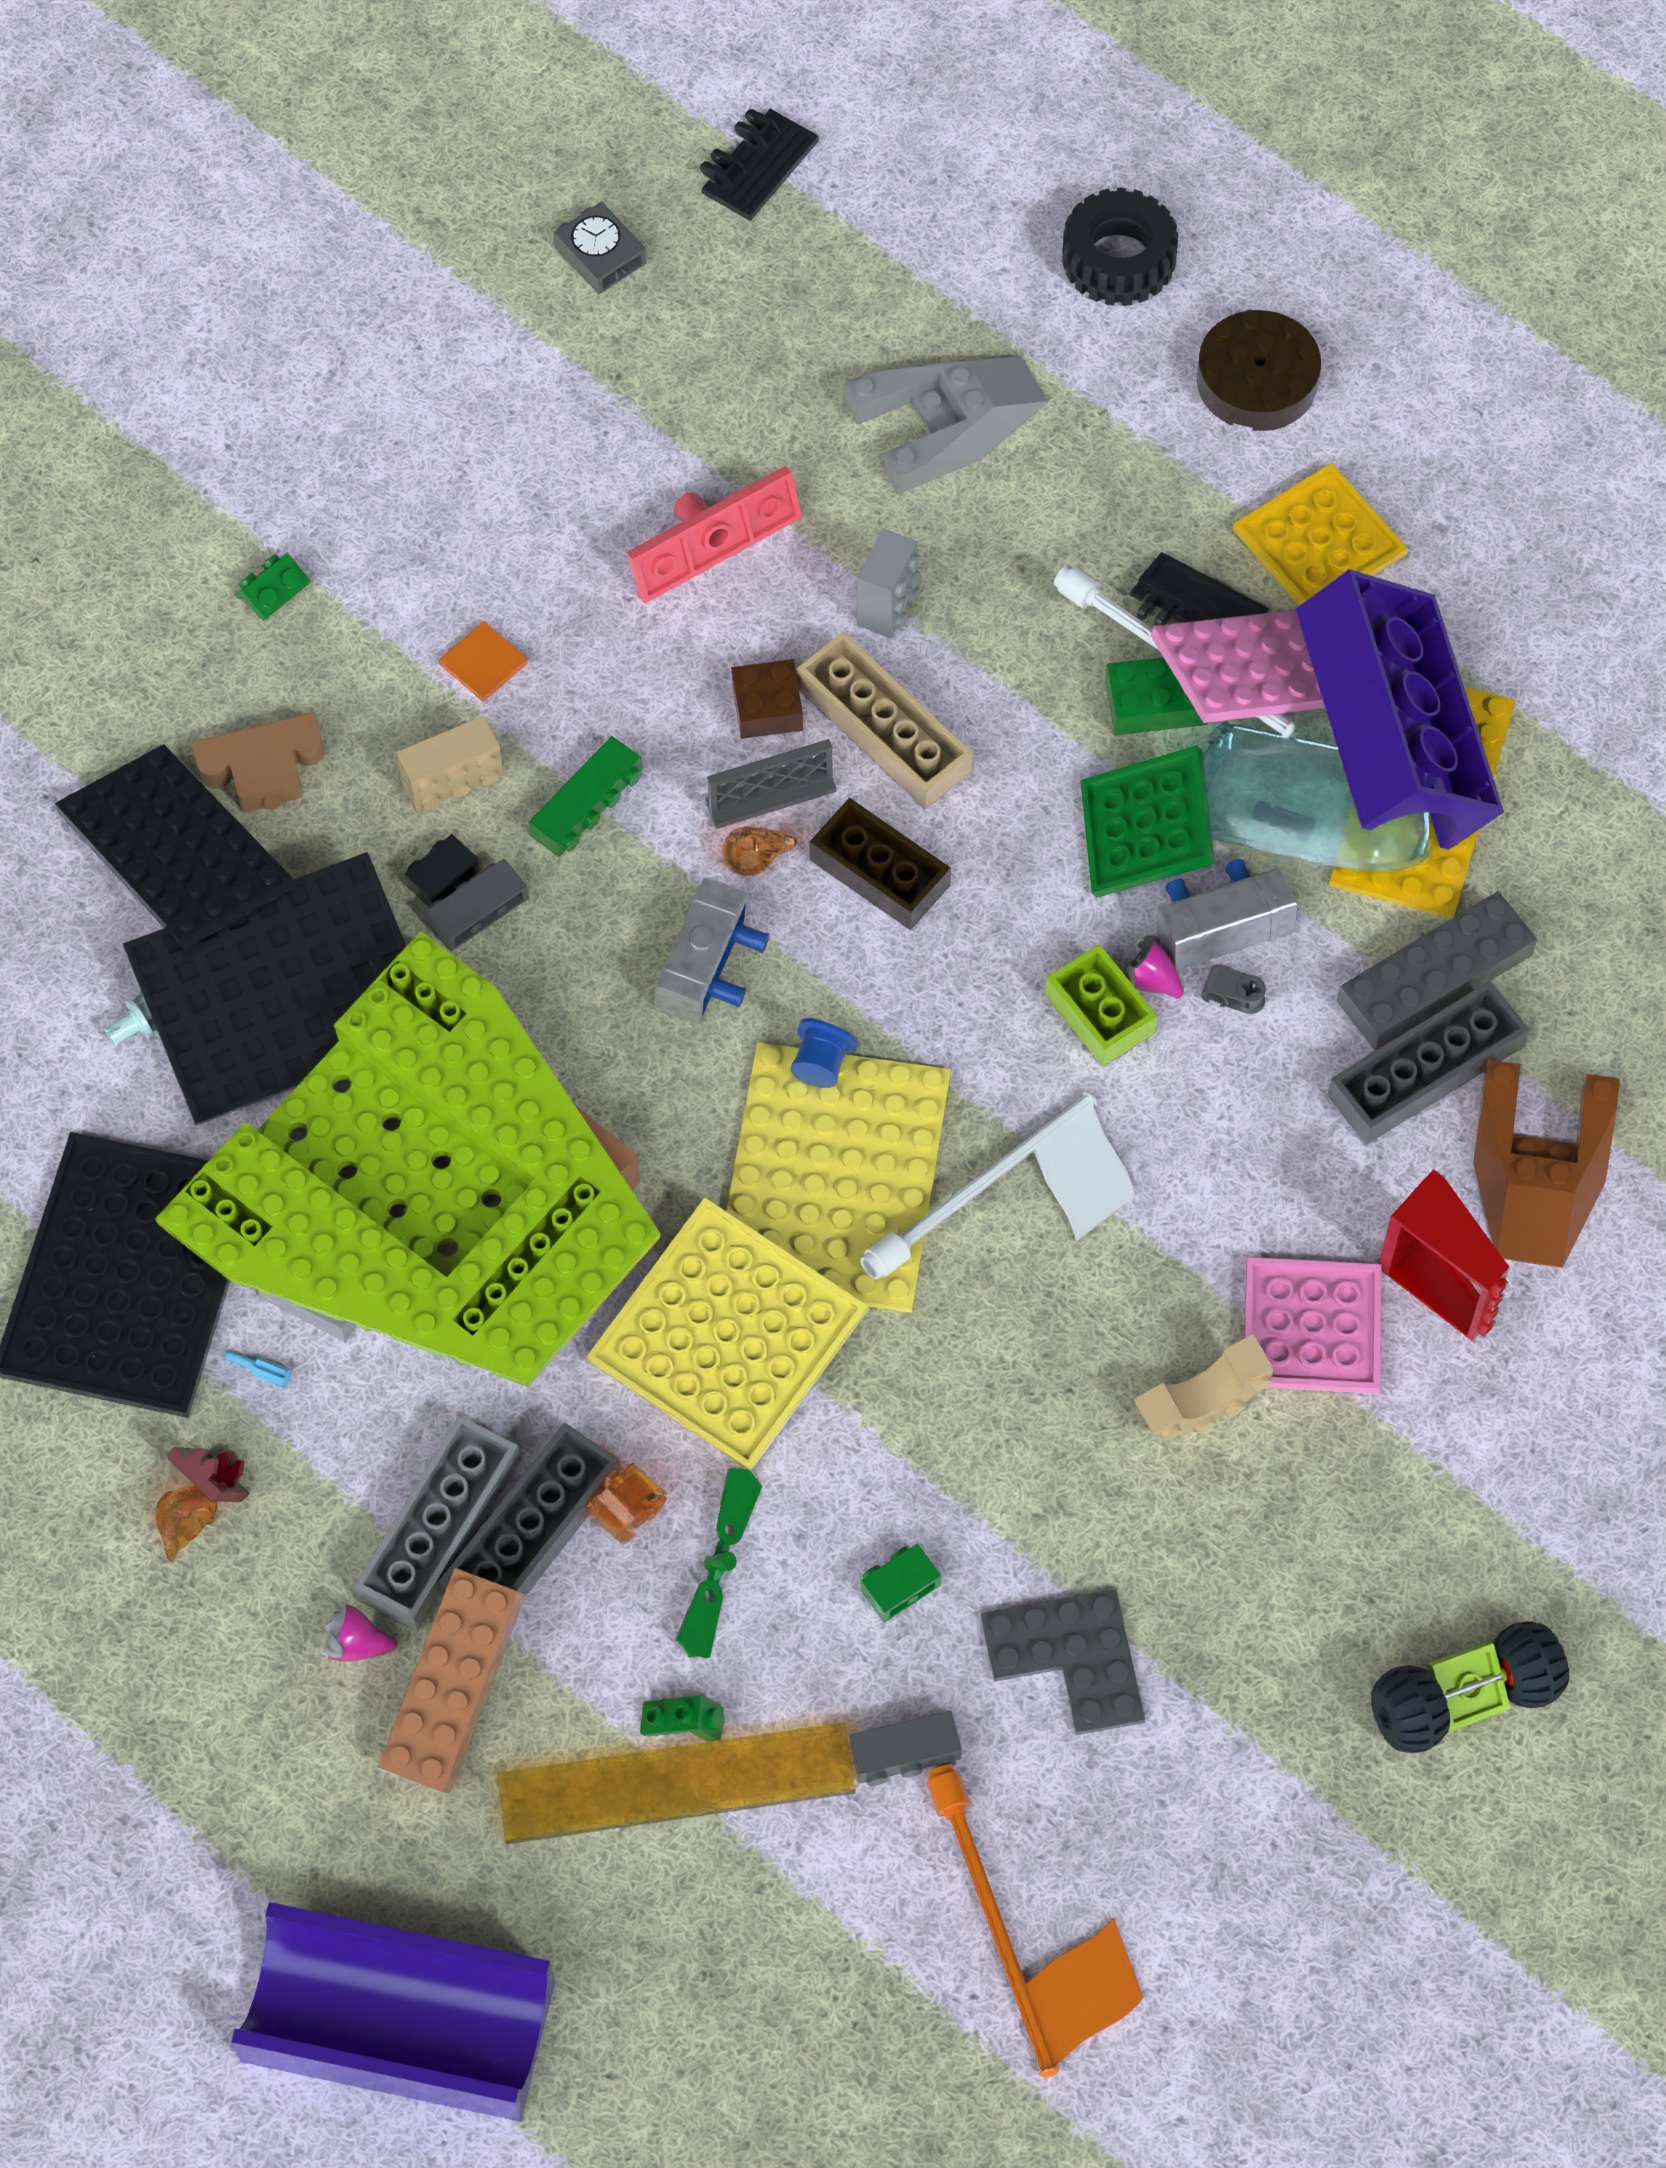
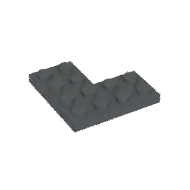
M1116 1589L981 1613L980 1617L994 1682L1062 1670L1076 1735L1145 1723Z

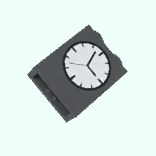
M602 201L593 207L586 208L581 215L570 222L563 223L554 231L555 248L598 295L646 264L645 247Z

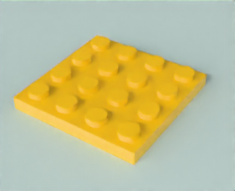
M1332 463L1233 524V531L1299 606L1348 569L1374 576L1406 556L1408 552L1407 546Z

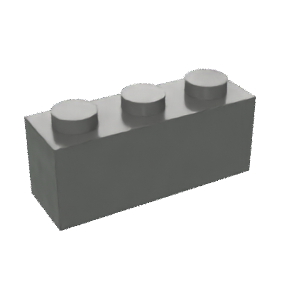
M505 859L496 864L492 863L485 867L481 874L473 880L461 883L455 892L445 899L436 900L429 907V910L426 911L428 925L452 952L528 900L527 885Z
M951 1710L849 1735V1746L859 1784L867 1782L868 1786L883 1784L888 1781L889 1776L901 1774L903 1778L914 1777L921 1774L923 1768L936 1766V1768L946 1764H953L954 1766L956 1765V1760H960L962 1755V1748Z

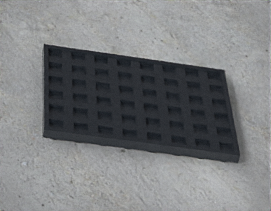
M368 852L293 879L295 884L293 889L184 950L164 928L123 943L124 951L195 1126L296 1088L338 1043L339 1040L334 1024L406 947Z

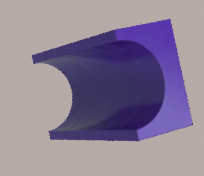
M1348 569L1296 608L1362 829L1371 831L1381 824L1402 816L1429 813L1440 848L1449 850L1504 813L1434 594Z
M268 1903L265 1914L267 1925L266 1942L258 1984L247 2017L239 2029H234L231 2044L242 2063L509 2120L522 2121L555 1985L550 1961L277 1903Z

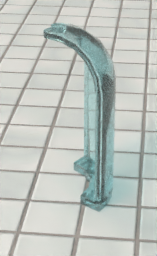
M1227 722L1217 726L1208 736V743L1210 744L1207 750L1203 752L1213 840L1353 870L1398 871L1414 867L1428 857L1431 849V841L1428 840V813L1402 816L1381 824L1371 831L1362 829L1337 746L1293 736L1284 739L1282 734Z

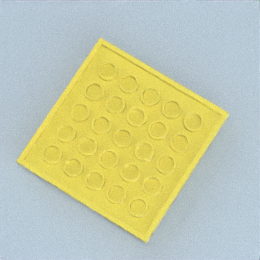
M704 1197L586 1356V1359L592 1365L743 1468L752 1471L869 1308L866 1304Z

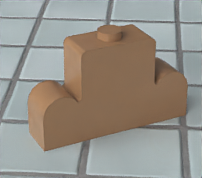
M315 712L191 742L202 783L208 788L219 789L226 786L230 779H233L240 806L244 812L263 807L266 809H276L284 802L302 798L303 790L296 763L311 766L317 764L324 756V745Z

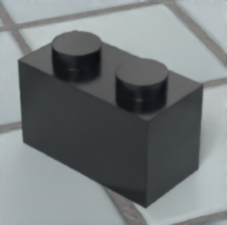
M451 834L445 840L437 841L432 846L430 852L421 860L412 862L404 875L407 888L424 904L430 907L436 900L445 899L454 893L461 883L472 879L480 872L478 857Z

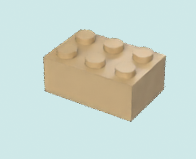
M484 715L396 752L401 782L416 812L422 809H435L441 804V801L451 797L461 798L467 795L472 788L482 784L484 786L492 785L504 775L500 745Z

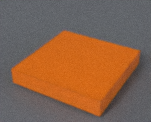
M483 621L440 658L439 664L484 702L526 666L528 658Z

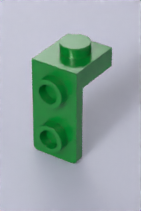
M702 1695L645 1701L642 1709L640 1734L650 1737L691 1732L706 1741L718 1742L721 1741L722 1727L725 1721L724 1707Z

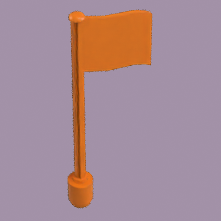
M953 1764L939 1766L927 1773L929 1781L926 1783L938 1816H946V1819L951 1821L1040 2066L1041 2072H1039V2075L1044 2078L1053 2077L1059 2071V2066H1056L1081 2043L1122 2020L1137 2007L1144 1997L1114 1917L1094 1937L1055 1958L1025 1983L964 1815L966 1814L965 1808L971 1803L960 1772L955 1771Z

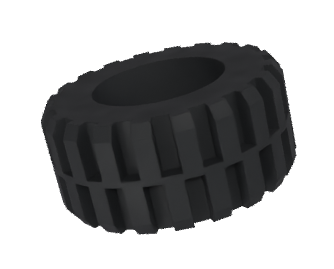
M1117 188V191L1105 189L1099 191L1097 196L1093 193L1084 198V204L1082 202L1078 203L1072 209V214L1067 217L1065 222L1062 264L1066 270L1068 280L1071 283L1076 282L1075 288L1081 294L1088 292L1089 299L1098 302L1099 298L1103 299L1106 305L1114 306V302H1122L1123 306L1132 305L1133 300H1138L1139 303L1149 300L1150 293L1156 296L1162 291L1163 285H1167L1172 278V272L1175 271L1178 248L1177 224L1175 219L1170 216V211L1165 205L1159 206V200L1151 195L1148 197L1144 196L1142 191L1134 189L1133 192L1126 191V188ZM1124 235L1138 240L1146 249L1132 257L1117 258L1102 253L1094 244L1107 236Z

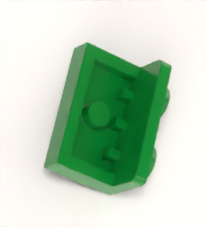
M288 552L280 557L275 553L261 565L265 570L257 576L252 572L238 584L242 589L235 596L238 599L243 597L263 621L311 582Z

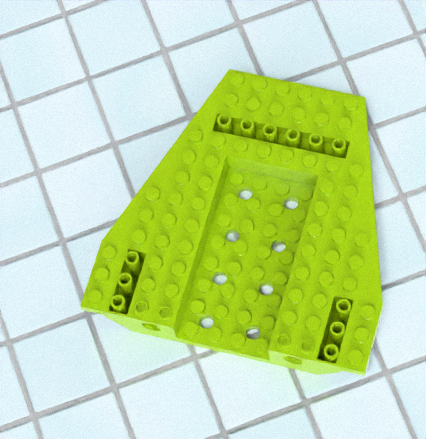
M420 931L334 1024L339 1040L338 1043L258 1130L245 1121L155 1220L158 1225L234 1284L243 1287L245 1285L268 1296L272 1297L274 1295L291 1301L292 1304L342 1322L345 1320L357 1324L359 1328L368 1331L374 1330L390 1336L393 1340L439 1356L445 1355L456 1359L457 1362L464 1365L482 1368L490 1371V1374L529 1387L660 1238V1232L497 988ZM340 1080L351 1082L350 1089L343 1093L335 1091L334 1085ZM395 1117L401 1120V1124L396 1130L390 1131L383 1127L384 1122L389 1118ZM302 1127L308 1131L306 1137L299 1141L291 1139V1132L295 1128ZM439 1156H447L451 1159L449 1166L444 1169L434 1167L433 1162ZM350 1165L357 1168L356 1175L350 1179H344L339 1176L341 1169L345 1166ZM490 1194H497L501 1197V1202L496 1207L491 1208L483 1204L484 1198ZM396 1204H403L407 1207V1212L402 1217H392L389 1214L391 1207ZM445 1243H454L458 1246L456 1253L449 1257L441 1255L439 1250Z

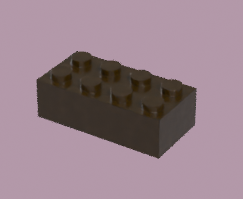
M850 797L809 841L810 861L910 931L950 887L951 867Z

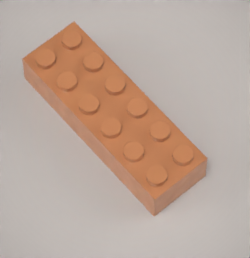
M454 1568L378 1768L438 1791L451 1793L526 1594Z

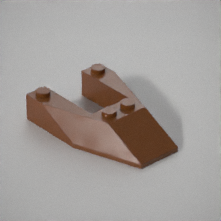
M1488 1059L1483 1075L1473 1164L1492 1243L1505 1260L1563 1268L1606 1182L1620 1078L1593 1074L1586 1075L1581 1091L1576 1144L1513 1135L1521 1064Z

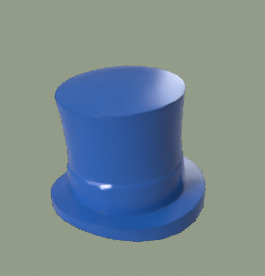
M813 1018L802 1019L798 1026V1035L802 1042L790 1067L791 1072L797 1079L806 1084L819 1088L834 1087L837 1085L841 1064L845 1055L856 1050L858 1040L848 1031L833 1024Z

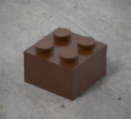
M794 659L731 667L732 688L741 739L803 731V711Z

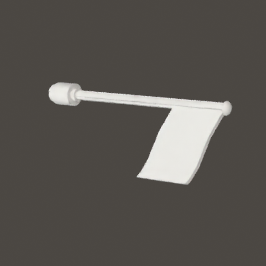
M1067 564L1059 571L1054 580V586L1058 588L1060 594L1082 609L1088 606H1095L1158 649L1150 636L1153 629L1102 595L1100 590L1101 583L1077 566L1071 567ZM1294 712L1257 717L1281 733L1284 739L1292 736L1296 728L1295 723L1292 722Z
M1083 1092L1080 1099L905 1233L895 1234L889 1232L865 1250L864 1256L860 1259L866 1273L875 1280L880 1277H887L910 1259L911 1245L1033 1152L1036 1155L1047 1185L1070 1221L1076 1242L1135 1196L1129 1174L1106 1138L1094 1109L1097 1106L1096 1097L1091 1092Z

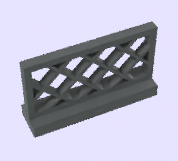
M823 740L707 776L708 798H706V805L715 828H722L835 793L836 785L833 780L832 745L830 740Z

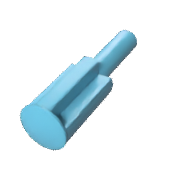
M231 1350L225 1353L224 1357L226 1360L251 1369L253 1376L282 1388H285L290 1380L292 1370L261 1357L253 1360Z

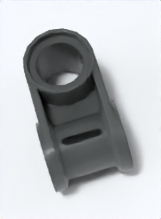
M1216 964L1210 969L1201 998L1208 1003L1210 1000L1220 1003V1007H1228L1243 1013L1255 1014L1260 1012L1265 1006L1266 986L1264 981L1258 976L1236 971L1225 965Z

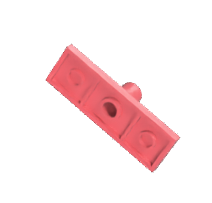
M784 466L712 506H709L694 492L681 496L674 506V513L681 523L626 552L637 593L646 604L802 518L792 472Z

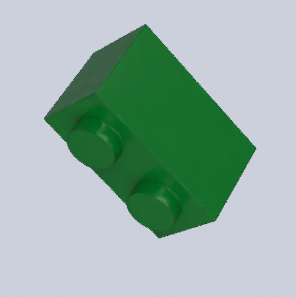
M918 1543L911 1548L907 1546L902 1547L891 1556V1561L882 1567L875 1565L867 1570L861 1580V1592L884 1623L941 1586V1574Z

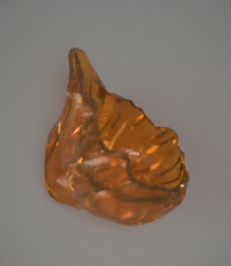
M739 827L728 833L725 842L722 844L721 852L724 866L728 867V870L736 875L756 876L764 872L778 855H782L797 845V839L787 836L780 831L769 830L764 827Z
M195 1485L170 1490L157 1503L156 1525L162 1537L168 1561H173L179 1550L185 1548L190 1541L196 1538L202 1532L205 1525L215 1522L218 1502L211 1501Z

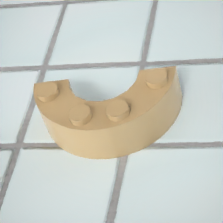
M1251 1334L1225 1348L1217 1362L1197 1376L1177 1384L1166 1385L1161 1383L1133 1400L1154 1436L1163 1438L1164 1441H1169L1193 1430L1200 1434L1211 1429L1215 1425L1214 1420L1224 1415L1233 1417L1245 1409V1402L1272 1383L1270 1378L1273 1374V1367L1255 1335Z

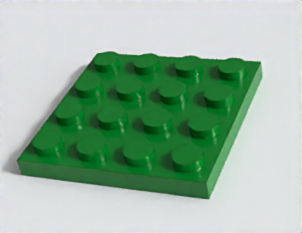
M1198 745L1080 780L1091 893L1096 898L1215 864L1203 752Z

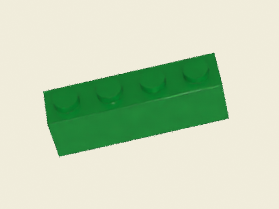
M611 736L528 822L530 836L558 857L565 850L568 852L572 851L579 842V836L586 829L591 830L597 825L601 817L600 814L607 807L613 808L621 798V792L628 785L632 787L639 781L642 775L641 756Z

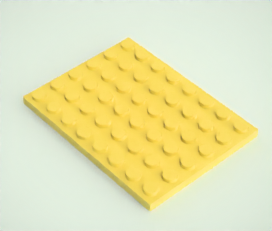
M757 1042L726 1212L868 1307L912 1313L925 1236L911 1245L910 1259L885 1278L880 1277L875 1280L870 1277L862 1267L860 1259L864 1256L865 1250L889 1232L903 1234L929 1213L951 1069L845 1055L841 1064L837 1085L831 1088H819L800 1081L791 1072L790 1067L800 1048Z

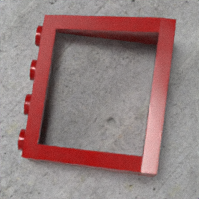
M1433 1169L1391 1215L1378 1264H1381V1271L1465 1337L1473 1341L1479 1334L1485 1337L1495 1325L1496 1321L1494 1318L1500 1310L1498 1305L1504 1298L1502 1292L1509 1283L1506 1277L1510 1267L1445 1177ZM1470 1280L1482 1289L1481 1294L1478 1293Z

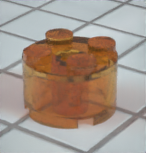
M631 1463L622 1473L616 1469L605 1479L603 1485L606 1489L601 1495L595 1496L588 1503L586 1511L621 1544H626L636 1536L632 1531L634 1528L640 1527L646 1520L652 1521L666 1502L667 1498L664 1495L667 1492L638 1465Z

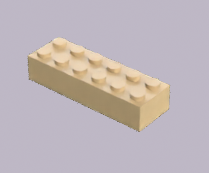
M844 631L797 667L799 690L925 809L972 772L973 752Z

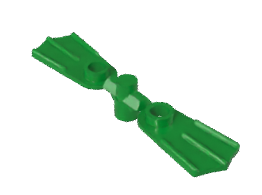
M729 1468L727 1471L716 1525V1532L720 1541L717 1543L714 1555L707 1556L704 1560V1567L709 1571L707 1580L702 1581L698 1585L675 1639L689 1658H710L723 1600L719 1581L724 1571L733 1570L737 1563L735 1555L729 1552L730 1547L728 1545L737 1544L741 1540L762 1489V1484L754 1477L750 1469ZM726 1525H728L730 1529L729 1535L725 1531ZM706 1590L709 1592L710 1596L708 1601L705 1598Z

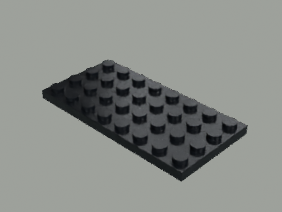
M165 744L55 803L58 814L183 950L295 887L291 875Z

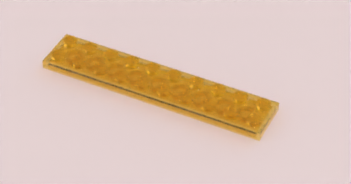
M845 1722L497 1773L506 1845L856 1793Z

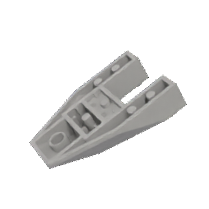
M1021 356L873 371L844 383V404L857 425L912 402L930 434L884 453V472L898 495L980 461L1048 403L1047 398Z

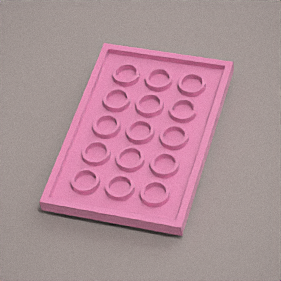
M1296 610L1153 627L1150 636L1203 723L1325 708Z

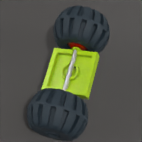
M1518 1622L1502 1630L1493 1642L1486 1641L1427 1663L1428 1671L1422 1667L1410 1665L1399 1666L1389 1670L1373 1686L1371 1706L1378 1729L1392 1748L1406 1753L1424 1752L1439 1744L1448 1732L1510 1710L1509 1700L1513 1704L1525 1708H1539L1551 1704L1561 1696L1568 1686L1570 1677L1568 1660L1562 1645L1559 1643V1639L1551 1629L1541 1623Z

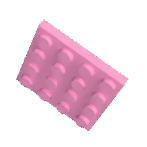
M1247 1257L1244 1338L1254 1334L1273 1367V1374L1270 1378L1272 1383L1266 1388L1379 1394L1381 1264Z

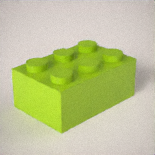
M1100 944L1046 978L1045 995L1102 1067L1156 1033L1157 1014Z

